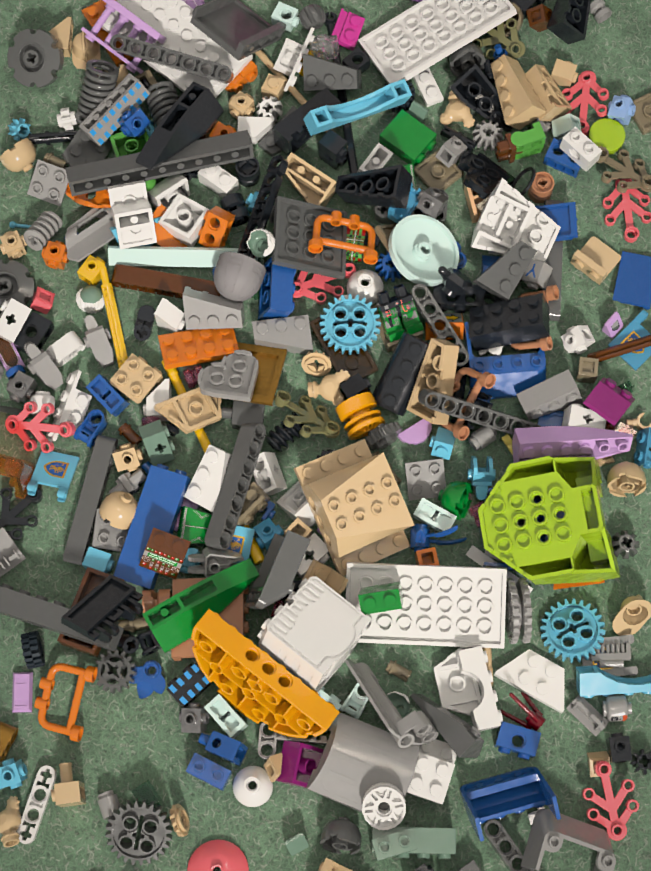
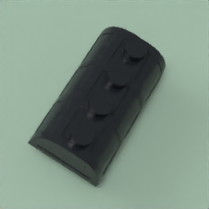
M405 331L403 332L373 392L377 405L400 416L405 415L429 343Z

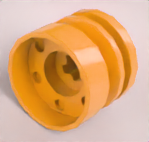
M371 392L357 394L336 407V413L340 421L347 422L344 430L348 432L347 436L350 440L366 437L369 431L382 423L385 424L384 418L381 417V411L373 410L377 403Z

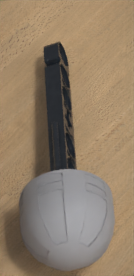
M281 155L274 156L269 163L268 173L262 182L238 252L221 253L216 264L214 284L218 292L228 300L236 302L248 300L258 292L262 285L266 269L260 262L255 260L251 250L247 249V240L250 237L251 231L257 226V229L262 228L265 230L283 181L282 175H285L288 167V161Z

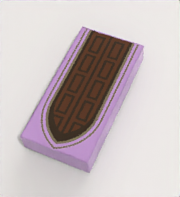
M0 338V360L6 371L16 365L26 367L14 344Z

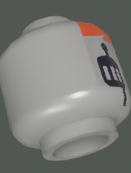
M624 695L607 696L605 701H602L603 717H606L608 721H626L628 714H632V704L627 702V698Z

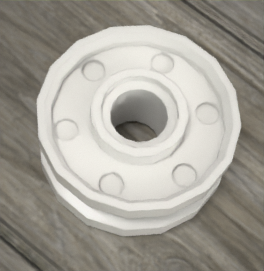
M380 782L372 785L365 792L362 799V813L365 820L378 830L395 828L402 822L406 813V803L402 791L390 783ZM386 802L390 806L387 810H381L378 805Z

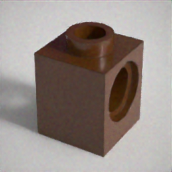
M544 4L528 9L529 27L537 32L547 30L546 27L552 10Z

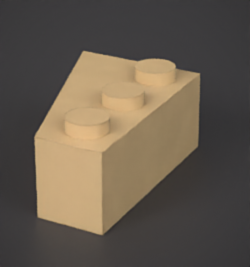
M535 64L525 73L526 79L533 86L534 93L538 95L541 105L547 111L538 117L539 121L552 122V120L564 116L572 109L544 65Z
M291 152L286 159L288 161V167L285 172L286 178L305 202L325 207L335 194L337 182Z

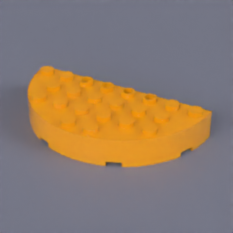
M208 609L194 626L191 640L194 641L192 649L203 674L209 682L213 681L218 686L217 692L229 704L257 724L261 721L269 725V730L290 737L307 738L308 735L316 737L323 734L340 713L333 704L325 701L315 690L306 686L300 678L287 671L285 666L277 663L267 652L254 645L251 639L244 637L234 626L225 622L218 613Z

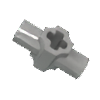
M138 469L133 474L130 472L124 473L115 481L117 485L110 489L109 493L121 491L130 493L133 496L140 489L139 484L145 481L147 477L141 469Z

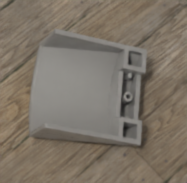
M339 713L329 728L331 734L317 769L312 771L306 789L361 813L362 799L365 792L377 783L393 784L402 791L405 797L415 771L420 745L412 744L407 748H400L390 732ZM386 802L378 805L381 810H387L390 806Z

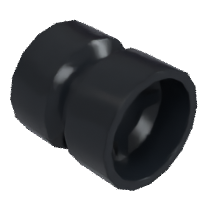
M254 157L236 162L238 182L244 187L256 185L260 180L258 160Z
M232 193L220 200L222 209L236 215L232 227L243 225L249 221L250 214L247 207H245V201L241 193Z

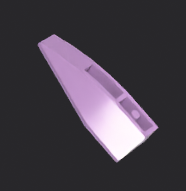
M575 426L514 428L512 440L513 463L545 456L595 457V459H600L630 451L633 435L613 430Z

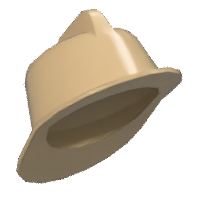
M82 31L72 41V61L77 69L86 70L87 62L93 59L100 60L101 53L100 44L97 41L93 43L84 37L86 33Z
M639 594L624 599L621 603L620 611L612 622L614 632L617 635L623 636L633 635L639 631L651 617V603L643 600Z

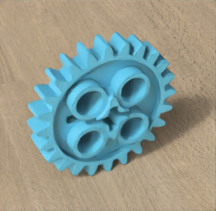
M349 294L348 299L341 295L340 301L334 298V304L328 302L329 309H323L326 315H320V319L323 321L319 323V327L323 328L320 330V333L326 334L323 337L324 341L330 340L328 347L335 345V352L340 348L342 354L346 350H348L349 355L352 354V350L359 354L360 348L366 351V345L373 346L371 340L377 341L375 334H380V329L377 328L381 326V322L377 321L380 319V315H374L377 312V308L371 309L372 302L366 304L365 297L360 301L359 295H356L355 299H352L351 294ZM342 312L346 316L340 319L336 317V314ZM361 312L365 316L363 318H357L355 317V314ZM348 322H352V327H348ZM342 330L346 334L343 337H339L336 335V332ZM361 330L365 334L358 337L355 335V332Z
M565 599L564 605L558 601L557 608L550 607L552 613L545 612L547 619H542V624L546 626L540 627V631L545 633L541 634V639H547L544 641V646L550 645L548 652L555 651V658L562 655L563 662L569 657L570 663L573 662L574 658H577L580 663L582 656L589 660L588 653L595 656V649H601V645L598 642L604 643L602 635H605V630L601 628L605 626V623L599 622L602 619V615L595 616L597 609L590 610V603L583 606V600L576 604V600L573 599L572 604H569L567 599ZM580 615L582 619L580 621H574L572 619V616ZM556 623H561L565 627L561 630H558L554 627V625ZM569 628L576 630V633L569 632ZM586 631L589 632L592 636L590 638H584L581 636V633ZM571 640L574 645L566 647L563 642Z

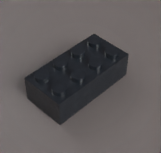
M543 293L470 308L469 339L476 351L549 337V305Z

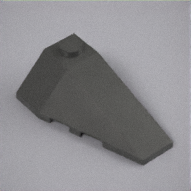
M413 693L411 695V698L426 714L459 758H477L480 755L484 740L480 736V731L475 726L468 724L423 694Z

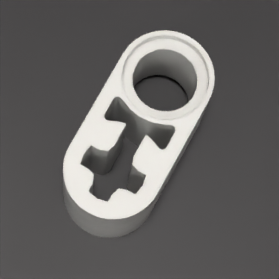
M70 331L50 345L47 350L55 358L53 360L54 364L57 367H61L78 355L77 352L83 351L86 345L74 331Z

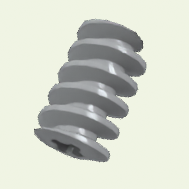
M51 211L42 212L37 220L25 231L24 240L26 244L35 251L42 250L43 246L62 227L63 222L61 218Z

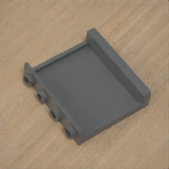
M240 0L207 1L205 4L194 8L190 23L238 61L279 41L287 26L283 22L271 26Z

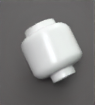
M37 391L35 395L30 397V401H34L37 404V411L31 413L32 415L36 416L41 411L42 405L46 403H52L55 408V398L50 392Z

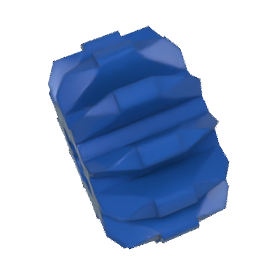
M386 251V255L381 253L379 255L380 259L376 263L377 266H375V271L379 272L380 278L385 276V282L388 281V278H391L392 282H395V277L401 279L402 274L393 264L389 252Z

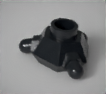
M444 266L438 268V272L443 278L444 287L442 290L448 296L455 298L456 295L474 294L472 283L465 274L454 268L446 269Z

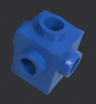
M133 108L131 111L127 110L121 115L122 119L118 121L121 126L120 130L129 137H140L145 133V128L151 124V121L141 108Z

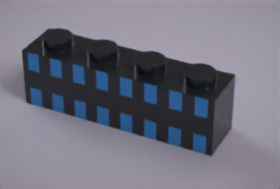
M197 662L194 665L189 664L182 671L184 673L179 678L175 677L168 683L167 692L181 708L188 706V703L193 702L214 683L207 680Z

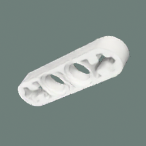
M42 766L36 775L21 824L17 830L22 844L32 843L37 836L51 790L57 777L56 770L51 766ZM50 769L52 777L47 778L45 783L49 785V788L38 785L39 781L41 783L44 782L45 777L42 776V773ZM38 789H43L46 792V797L41 801L35 798V792ZM31 809H37L39 812L38 819L34 821L28 818V813ZM25 821L30 824H36L35 828L30 827L29 833L32 836L27 838L26 841L24 836L21 835L22 831L26 832L28 825H24Z

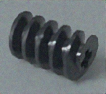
M292 412L293 416H298L295 412ZM281 421V427L275 426V432L270 430V437L265 435V440L274 450L282 453V445L288 448V440L294 443L292 436L300 438L299 431L304 424H295L292 428H289Z

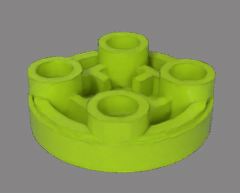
M602 118L592 124L588 138L597 146L605 147L609 151V155H612L622 147L625 141V130L618 121Z

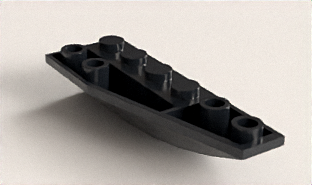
M193 81L158 124L136 158V163L153 170L205 135L224 112L210 89Z

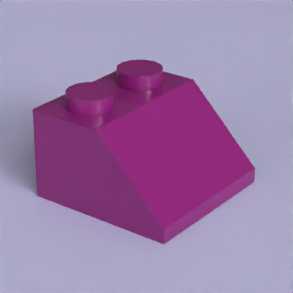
M603 377L583 404L615 426L632 405L635 398L632 397L633 395L628 390H622L616 386L617 383L614 380Z
M284 740L281 774L275 781L306 788L313 769L318 767L324 749L301 742Z

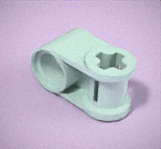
M359 683L355 685L340 709V712H346L355 719H359L369 700L367 696H360L357 693L360 687Z

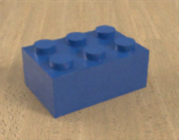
M271 257L263 265L266 273L259 292V321L287 317L293 312L295 303L292 300L295 292L293 280L296 269L273 265Z

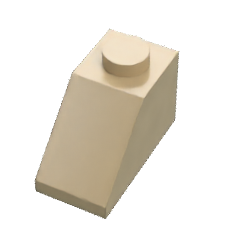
M67 17L49 31L58 40L56 47L63 50L64 57H71L74 29L72 17Z

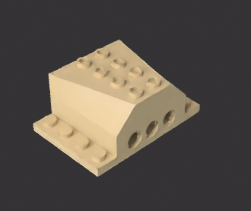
M365 439L294 468L338 573L343 576L346 575L347 562L374 563L410 547L404 529L415 526L384 452L372 456Z

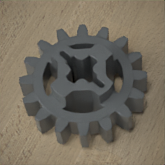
M397 421L390 424L382 423L369 431L368 437L365 439L369 450H383L397 440L396 437L403 430Z
M116 649L114 654L108 650L107 656L101 654L102 660L95 661L98 664L96 680L99 681L97 685L99 687L103 686L102 690L106 692L110 688L112 694L115 693L116 689L122 693V687L129 689L128 683L135 682L132 679V675H137V672L133 671L137 665L131 663L133 658L131 656L127 657L128 653L125 651L120 655L118 649ZM112 659H122L118 662H112ZM111 666L117 669L116 671L118 676L113 674L114 672ZM112 681L119 682L118 684H109V682L111 683Z

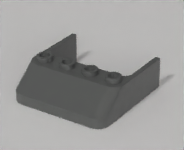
M287 530L285 537L274 534L258 571L260 576L251 587L245 607L263 609L284 598L287 594L290 595L295 586L293 580L310 543V539L290 530Z

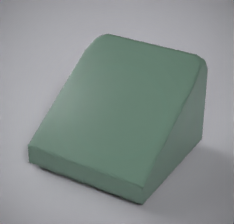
M413 101L407 113L423 124L427 119L428 109Z
M303 832L284 842L292 856L309 847Z

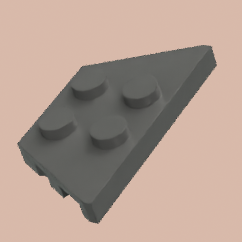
M80 128L62 156L71 167L104 160L113 146L109 137L99 147ZM115 130L111 135L117 134L118 132Z

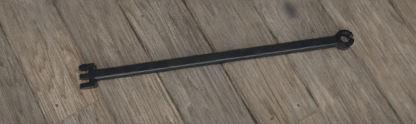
M329 12L325 14L326 20L324 25L327 27L329 40L337 21V15L333 12L330 13V16L333 17L331 20L328 19ZM333 40L329 41L332 62L342 64L339 45ZM346 89L337 90L338 99L341 101V104L348 102ZM350 122L342 125L344 139L347 141L349 172L352 174L357 173L358 164Z

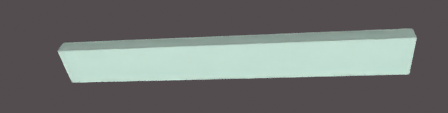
M108 246L109 266L121 264L127 266L216 267L221 253H237L239 248L136 246L120 249L119 246Z

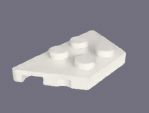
M460 647L435 666L433 672L441 706L446 710L470 716V712L478 706L481 695L478 683L472 677L460 674L456 653L460 650L469 649V647Z
M529 649L495 672L494 676L557 712L563 713L564 668Z

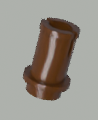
M124 423L118 429L119 435H123L132 445H138L142 438L131 428V424Z

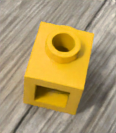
M89 255L77 271L79 279L89 285L96 286L101 280L100 267L106 266L105 261L98 256L95 258Z

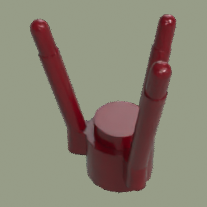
M510 692L509 696L528 714L525 718L527 722L500 709L502 715L527 729L532 728L534 731H537L546 721L542 716L543 713L537 709L526 693L521 692L526 702L532 708V711Z

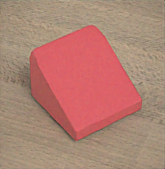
M37 287L30 308L43 314H48L53 305L55 294Z

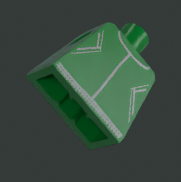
M182 506L177 537L191 541L190 544L205 543V535L212 515Z

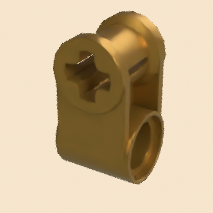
M0 721V762L6 758L18 734V728Z

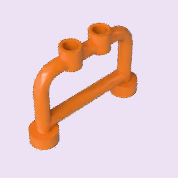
M333 211L331 215L322 214L315 219L313 238L308 241L309 252L314 254L321 253L323 245L363 253V262L369 265L378 262V252L375 250V230L370 224L360 221L359 215L352 214L348 219L343 218L340 211ZM329 222L332 226L336 227L344 225L348 226L351 230L363 229L368 233V245L363 246L320 237L321 223Z
M57 663L49 669L47 677L41 678L39 688L44 690L42 697L38 696L36 698L34 707L39 709L38 721L44 729L68 735L71 741H81L84 728L83 726L75 725L85 681L94 683L98 668L89 665L85 669L65 663ZM58 671L78 675L67 726L51 723L46 720V712L50 706L51 691L55 686L54 678Z

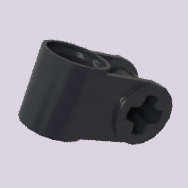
M151 630L136 636L143 651V657L161 649Z

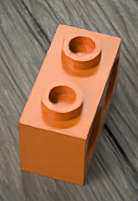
M218 206L208 210L204 216L205 224L201 227L198 234L200 236L198 243L207 248H224L236 215Z

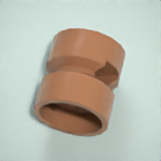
M542 171L536 173L534 182L528 190V196L533 202L544 203L545 200L550 199L554 188L553 176Z
M159 589L158 592L143 590V613L171 598V589Z

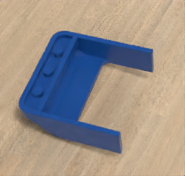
M469 322L464 323L465 349L469 354L468 367L482 374L484 372L492 373L496 377L495 385L492 388L487 389L482 386L480 390L491 395V399L517 397L516 394L546 380L545 351H542L541 348H537V353L475 357L472 354L471 341L469 339ZM468 375L469 388H473L477 379Z
M525 767L468 783L460 788L469 821L480 842L484 841L480 824L493 818L501 819L507 814L522 813L525 809L532 807L540 808L548 805L556 819H561L556 795L537 767Z

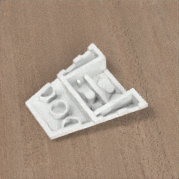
M501 178L490 194L476 224L471 247L504 254L516 243L523 241L537 250L533 260L545 262L561 227L542 211L538 210L532 202L525 199L519 191L512 188L506 180Z

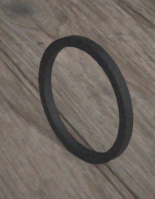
M528 167L524 169L522 172H520L511 185V187L514 188L517 181L526 172L532 171V176L528 185L521 192L522 196L529 190L532 183L534 182L536 171L532 167Z

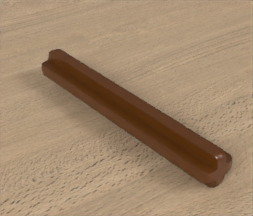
M651 335L587 355V358L599 359V362L649 347L651 346Z

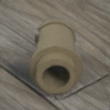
M47 152L43 161L63 169L68 164L65 160L54 156L52 152Z
M390 660L385 669L388 675L393 674L407 682L412 671L396 663V660Z

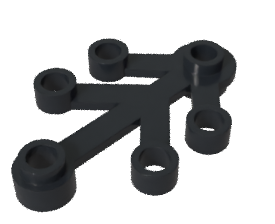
M7 487L1 489L2 510L0 529L6 525L36 527L38 519L35 515L27 517L16 516L31 503L37 504L41 502L43 498L41 490L37 488L36 497H31V495L26 493V497L10 510V500L13 492ZM9 491V496L4 497V492ZM31 518L35 519L33 524H29ZM20 528L6 531L11 539L16 541L21 540L24 536ZM19 531L21 533L19 537H14L15 532Z

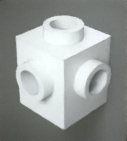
M588 325L572 326L566 330L567 333L561 336L563 346L568 353H584L587 351L588 346L595 343Z

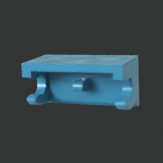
M411 183L407 209L389 207L387 218L398 223L403 218L410 216L419 202L417 198L422 190L420 188L415 190Z

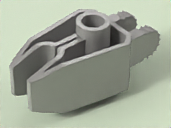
M87 315L84 318V323L88 331L84 332L86 337L83 338L86 347H91L96 361L103 368L114 364V353L109 343L111 336L108 328L104 329L102 325L98 326L94 316Z
M25 342L24 349L30 357L27 359L29 363L27 367L33 375L36 373L41 381L53 390L63 384L62 375L53 362L55 358L49 350H39L33 342Z
M206 547L202 550V554L188 555V561L202 562V565L189 566L187 572L191 574H204L208 578L238 564L232 562L243 561L244 558L242 554L233 550Z

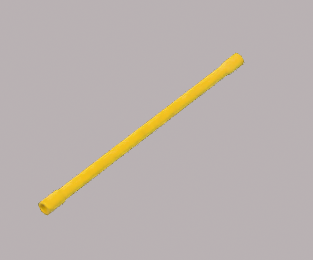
M177 368L165 370L177 395L186 393ZM201 428L194 432L205 453L211 443L204 428ZM253 537L250 555L254 564L257 565L263 562L264 555Z

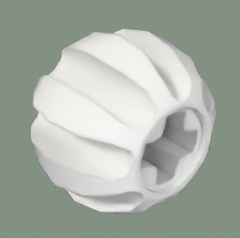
M267 96L263 97V101L261 103L258 102L256 106L259 109L257 111L258 117H275V122H277V117H282L283 114L281 101H278L273 96H270L269 99Z

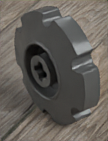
M26 29L18 33L13 38L15 45L13 47L9 46L7 53L8 66L15 70L14 78L27 87H34L35 84L38 88L51 85L58 78L56 71L62 70L64 64L63 50L56 47L58 40L50 32L43 29H37L36 33L34 29Z
M0 260V307L5 300L8 301L10 298L26 306V303L32 301L36 291L34 279L32 277L28 278L30 275L29 270L17 261L10 260L9 263L4 264Z

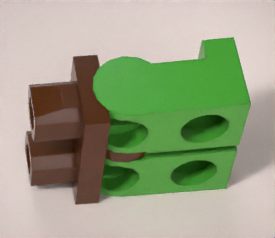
M540 121L533 123L530 130L524 132L516 131L512 135L511 133L505 134L504 140L496 143L497 150H495V155L498 162L508 160L510 164L514 160L543 152L546 136Z

